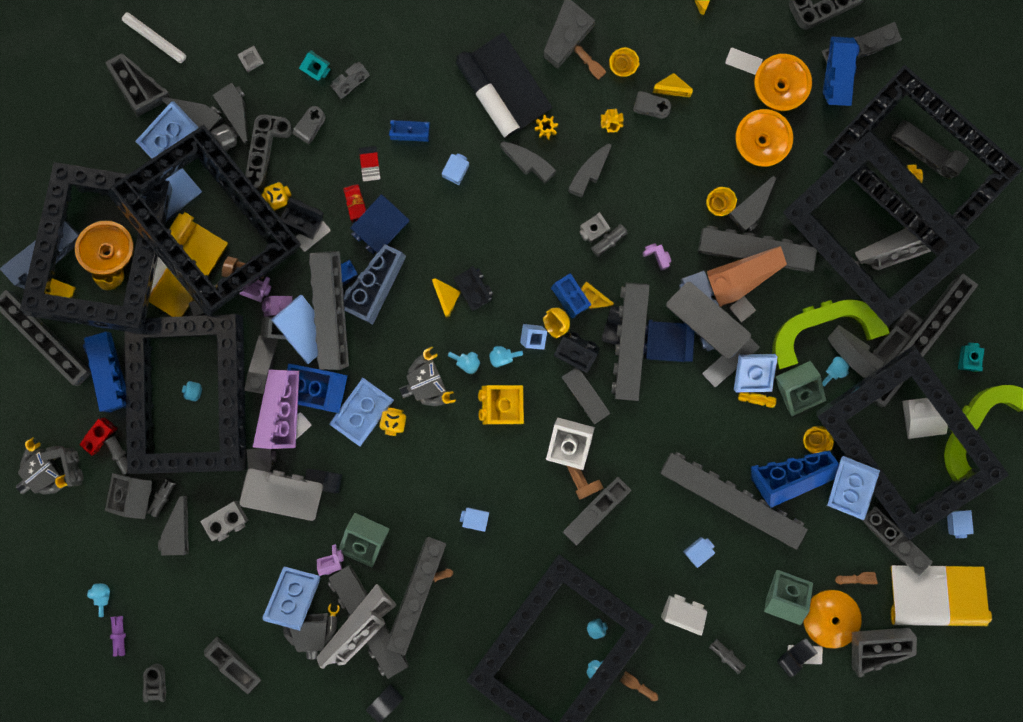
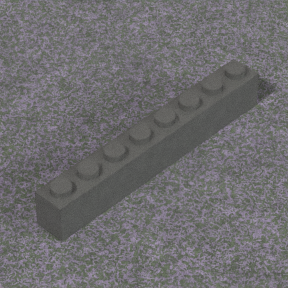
M964 273L957 275L923 318L924 321L914 331L909 341L895 357L913 345L923 357L977 288L978 284ZM904 382L873 403L878 407H885Z
M678 452L675 455L673 453L669 454L659 474L791 548L798 549L808 530L803 527L805 523L796 518L793 521L787 518V513L778 508L774 511L769 508L766 501L760 499L758 502L753 499L754 495L746 490L740 492L736 489L737 485L728 480L724 483L719 480L720 476L712 471H709V473L703 471V466L694 461L690 464L685 461L686 457Z

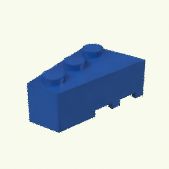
M831 37L823 86V94L828 105L852 106L856 56L859 55V45L854 38Z

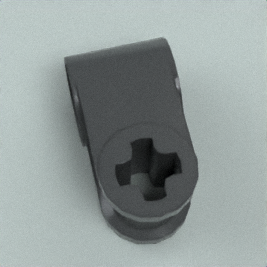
M639 91L633 111L642 115L663 119L669 115L671 104L666 98ZM661 105L665 106L663 112L659 111V107H661Z
M317 106L310 107L295 126L293 135L310 144L325 121L324 112ZM318 113V115L320 116L319 119L313 118L312 114Z
M156 663L147 668L143 675L144 702L149 700L165 702L166 699L165 668L161 664ZM151 670L157 671L158 678L151 676Z

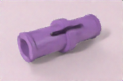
M123 616L110 617L112 626L110 639L113 641V656L126 655L124 644L126 633H124Z

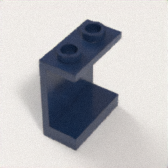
M381 194L350 228L353 231L351 235L357 241L362 239L367 244L365 248L374 255L384 245H388L410 220Z
M648 320L645 328L646 343H644L643 349L645 359L692 362L695 331L683 323L653 322V320Z

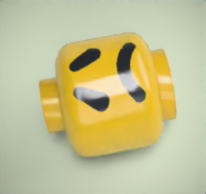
M280 182L265 187L262 197L273 210L286 206L289 197L292 196L288 186L284 187Z
M388 408L382 412L379 426L382 430H385L386 435L396 436L397 433L404 431L406 415L402 413L403 410Z

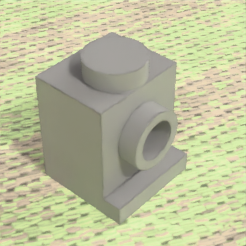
M599 212L580 225L581 230L579 233L585 241L588 240L591 243L607 233L610 227ZM591 225H596V226H597V230H596V231H592V230L590 229V226H591Z

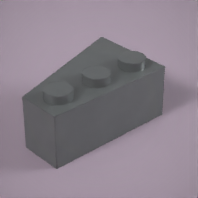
M564 0L544 49L543 57L558 69L574 51L576 45H579L593 29L595 19L572 0Z

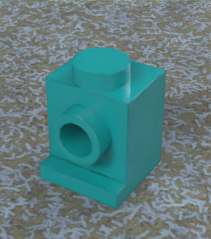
M312 50L307 53L299 67L300 70L318 81L322 77L325 79L331 70L328 68L330 63ZM319 63L320 69H316L314 64Z
M968 343V346H961L958 369L973 372L983 371L982 363L985 348H979L980 344ZM972 353H975V360L971 358Z

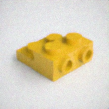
M523 385L482 386V390H479L478 393L479 401H482V409L479 410V420L482 421V425L524 424Z

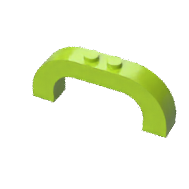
M832 300L821 303L820 308L814 309V306L802 309V314L785 322L774 338L772 354H776L778 357L776 370L798 364L794 352V341L798 333L803 329L840 317H850L859 322L867 341L890 333L887 325L865 302L842 300L832 303Z
M1014 385L987 388L978 393L962 411L974 428L978 430L990 408L998 403L1006 404L1018 412L1023 411V388ZM952 432L945 447L944 458L952 480L957 481L972 468L967 462L965 448Z

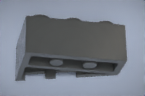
M123 53L105 62L108 71L137 117L163 104L164 102L161 100L163 97L170 98L169 92L165 88L163 89Z
M909 627L852 632V669L859 678L865 676L864 673L874 669L876 671L880 670L882 666L890 663L895 664L916 655L917 637Z

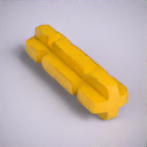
M739 392L738 399L740 401H748L749 403L762 406L766 405V407L774 408L776 405V398L766 397V395L753 392Z

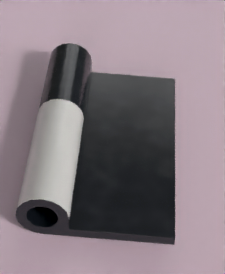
M504 32L475 52L467 53L464 51L456 57V65L504 139L512 136L553 108Z

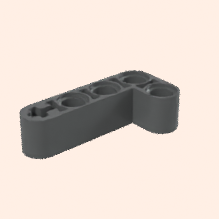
M790 0L789 8L798 26L803 30H808L860 5L864 0H843L845 6H841L837 0H822L814 5L811 0H802L803 5L801 6L797 5L795 0ZM820 8H826L829 14L822 13ZM804 16H809L812 22H806Z
M259 115L255 119L245 176L250 182L255 180L256 177L259 179V182H255L254 185L258 191L265 186L273 137L288 138L293 133V127L286 118ZM264 121H268L269 126L265 129H261V123ZM282 124H287V130L280 132L279 127ZM260 140H266L264 147H257V143ZM256 159H263V162L260 166H254V161Z
M905 120L900 122L891 135V139L947 179L957 177L969 161V158L964 153L957 150L948 151Z

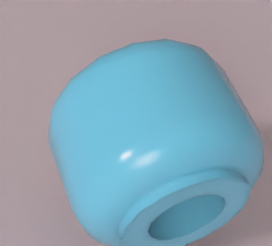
M188 381L186 386L183 385L182 387L183 397L186 400L197 401L202 392L201 384Z
M598 618L588 623L587 631L590 637L599 639L606 635V630L608 629L606 622H602Z

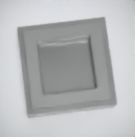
M255 46L238 54L247 72L264 64Z
M745 296L729 307V310L740 323L756 311Z

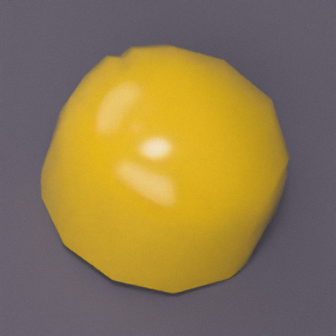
M627 47L615 50L609 59L611 71L620 77L634 74L639 66L638 55L634 50Z
M718 187L707 196L706 206L708 211L714 216L728 215L736 208L737 198L730 188Z
M122 269L115 274L106 276L92 274V279L101 289L112 290L123 282L124 270Z
M551 308L546 311L547 315L543 317V322L548 333L554 338H559L566 334L570 328V320L567 313L561 308Z
M813 426L805 432L803 437L805 448L813 454L831 451L834 445L833 437L823 426Z

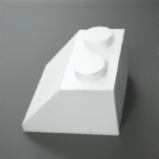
M928 398L902 401L908 439L947 434L948 425Z
M557 418L546 460L583 470L595 427Z
M677 594L674 597L669 595L661 618L665 622L702 636L707 611L703 609L704 605L695 601L692 604L685 602V597Z

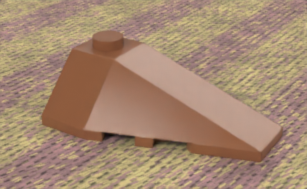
M779 246L707 271L719 307L738 301L786 266L787 263L782 248Z

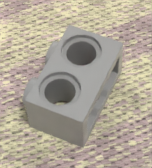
M233 501L200 522L211 541L218 540L220 542L229 537L228 533L235 530L237 532L246 527L244 523L249 520L238 501ZM232 512H235L238 515V521L236 523H233L230 520V514ZM215 522L221 524L222 529L219 533L213 529Z

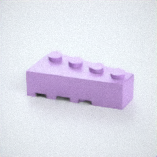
M269 370L253 447L266 449L296 447L299 371Z

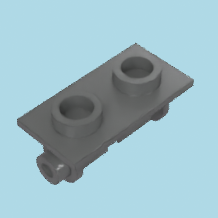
M360 62L354 63L345 71L348 75L346 78L341 74L332 81L333 84L330 87L337 93L340 99L349 94L356 86L370 76L364 65Z

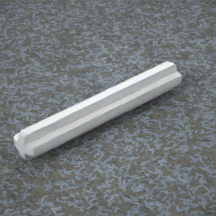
M126 12L122 17L124 23L177 62H184L186 55L130 13Z

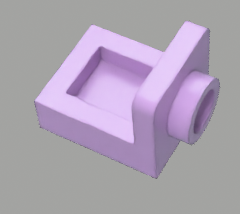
M655 243L645 247L646 251L642 253L644 257L654 253L660 270L669 268L671 258L668 252H664L662 245L657 246Z
M266 277L264 282L257 280L242 291L240 295L262 302L264 296L268 297L270 293V278Z
M269 296L264 298L262 302L264 316H276L292 302V296Z
M336 544L332 545V555L317 559L319 576L329 575L335 571L342 570L341 562L344 561L342 551L337 549Z

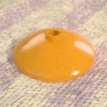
M776 54L767 58L759 66L754 79L755 91L759 99L769 108L778 111H789L799 107L808 98L812 88V76L807 65L798 57L790 54ZM778 83H782L784 88H779Z
M769 109L756 110L746 115L738 125L735 135L736 146L741 156L749 163L761 167L772 166L781 162L790 152L793 144V131L787 119L780 113ZM759 138H764L765 143H760Z
M99 221L87 226L79 234L75 243V255L79 264L89 273L100 276L112 275L122 270L130 262L134 252L133 239L128 230L112 221ZM106 251H110L109 255H104Z
M826 590L811 598L810 611L803 624L806 633L815 643L825 648L834 649L844 647L852 642V632L860 631L862 618L860 609L853 598L841 591ZM834 617L838 618V622L836 624L832 623V619Z

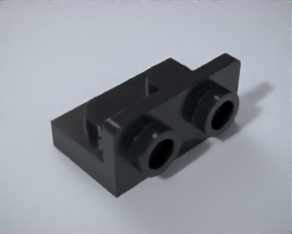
M474 266L454 277L472 312L491 302V296L493 295L489 285L484 286L481 280L484 276L480 269L477 268L475 270Z
M568 331L564 334L553 356L588 373L600 348L593 341H586L580 338L579 334Z

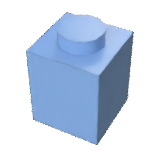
M458 153L457 155L451 154L441 173L442 177L460 185L469 167V162L466 161L467 158Z
M523 324L520 343L525 348L544 350L547 330L542 326Z
M467 507L466 511L461 513L460 522H463L462 527L485 532L489 512Z
M955 510L947 516L948 532L950 535H955V538H967V534H974L971 510Z
M700 537L683 552L694 566L698 568L715 554L713 551L715 546L708 538L704 540Z

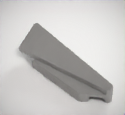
M905 228L855 252V255L861 264L865 263L873 269L881 270L931 252V250Z
M378 584L373 587L317 656L316 659L320 668L324 669L328 664L337 663L338 666L346 664L385 624L382 617L392 610L396 603Z

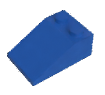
M288 363L287 370L299 371L298 405L335 413L340 412L347 380L346 375Z

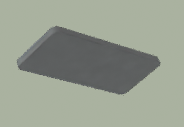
M686 282L667 302L669 310L726 359H731L751 338L750 332L691 282Z

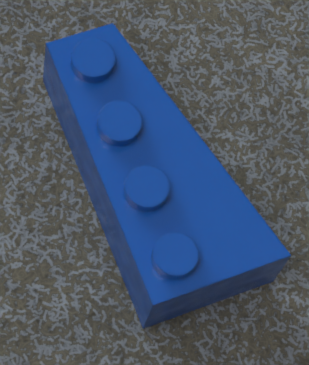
M103 332L84 338L85 343L83 347L88 355L89 368L93 378L99 411L113 412L126 408V383L112 334Z
M830 451L805 455L801 459L790 458L782 463L776 464L771 462L767 463V466H752L751 480L769 507L772 508L834 480L839 463Z

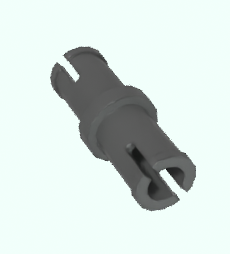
M619 224L612 232L605 234L601 241L591 247L593 253L600 257L607 249L613 248L616 245L615 243L627 235L628 232L623 225Z
M113 436L104 442L113 456L111 457L112 460L116 461L122 474L125 475L127 474V452L123 451L116 436Z
M168 478L164 479L158 493L156 492L154 495L155 499L147 511L148 514L156 518L159 517L165 503H168L170 500L168 497L176 482H172Z
M715 639L714 643L712 642L709 646L721 658V661L723 663L726 662L737 674L746 667L733 654L734 652L731 649L728 650L718 639Z

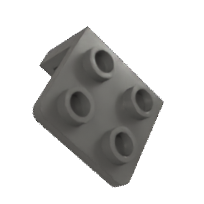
M53 446L46 448V452L40 453L42 461L62 459L68 487L82 485L83 473L78 467L79 454L75 451L74 447Z

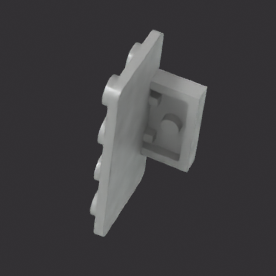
M249 468L246 473L239 503L242 507L313 521L316 518L323 485L319 482L305 480L303 476L292 474V477L286 476L285 472L273 470V473Z

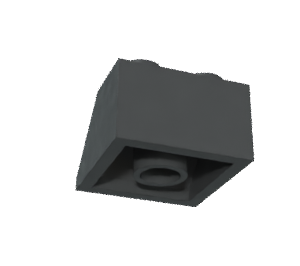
M112 473L105 511L123 517L145 519L148 511L149 495L152 491V481Z

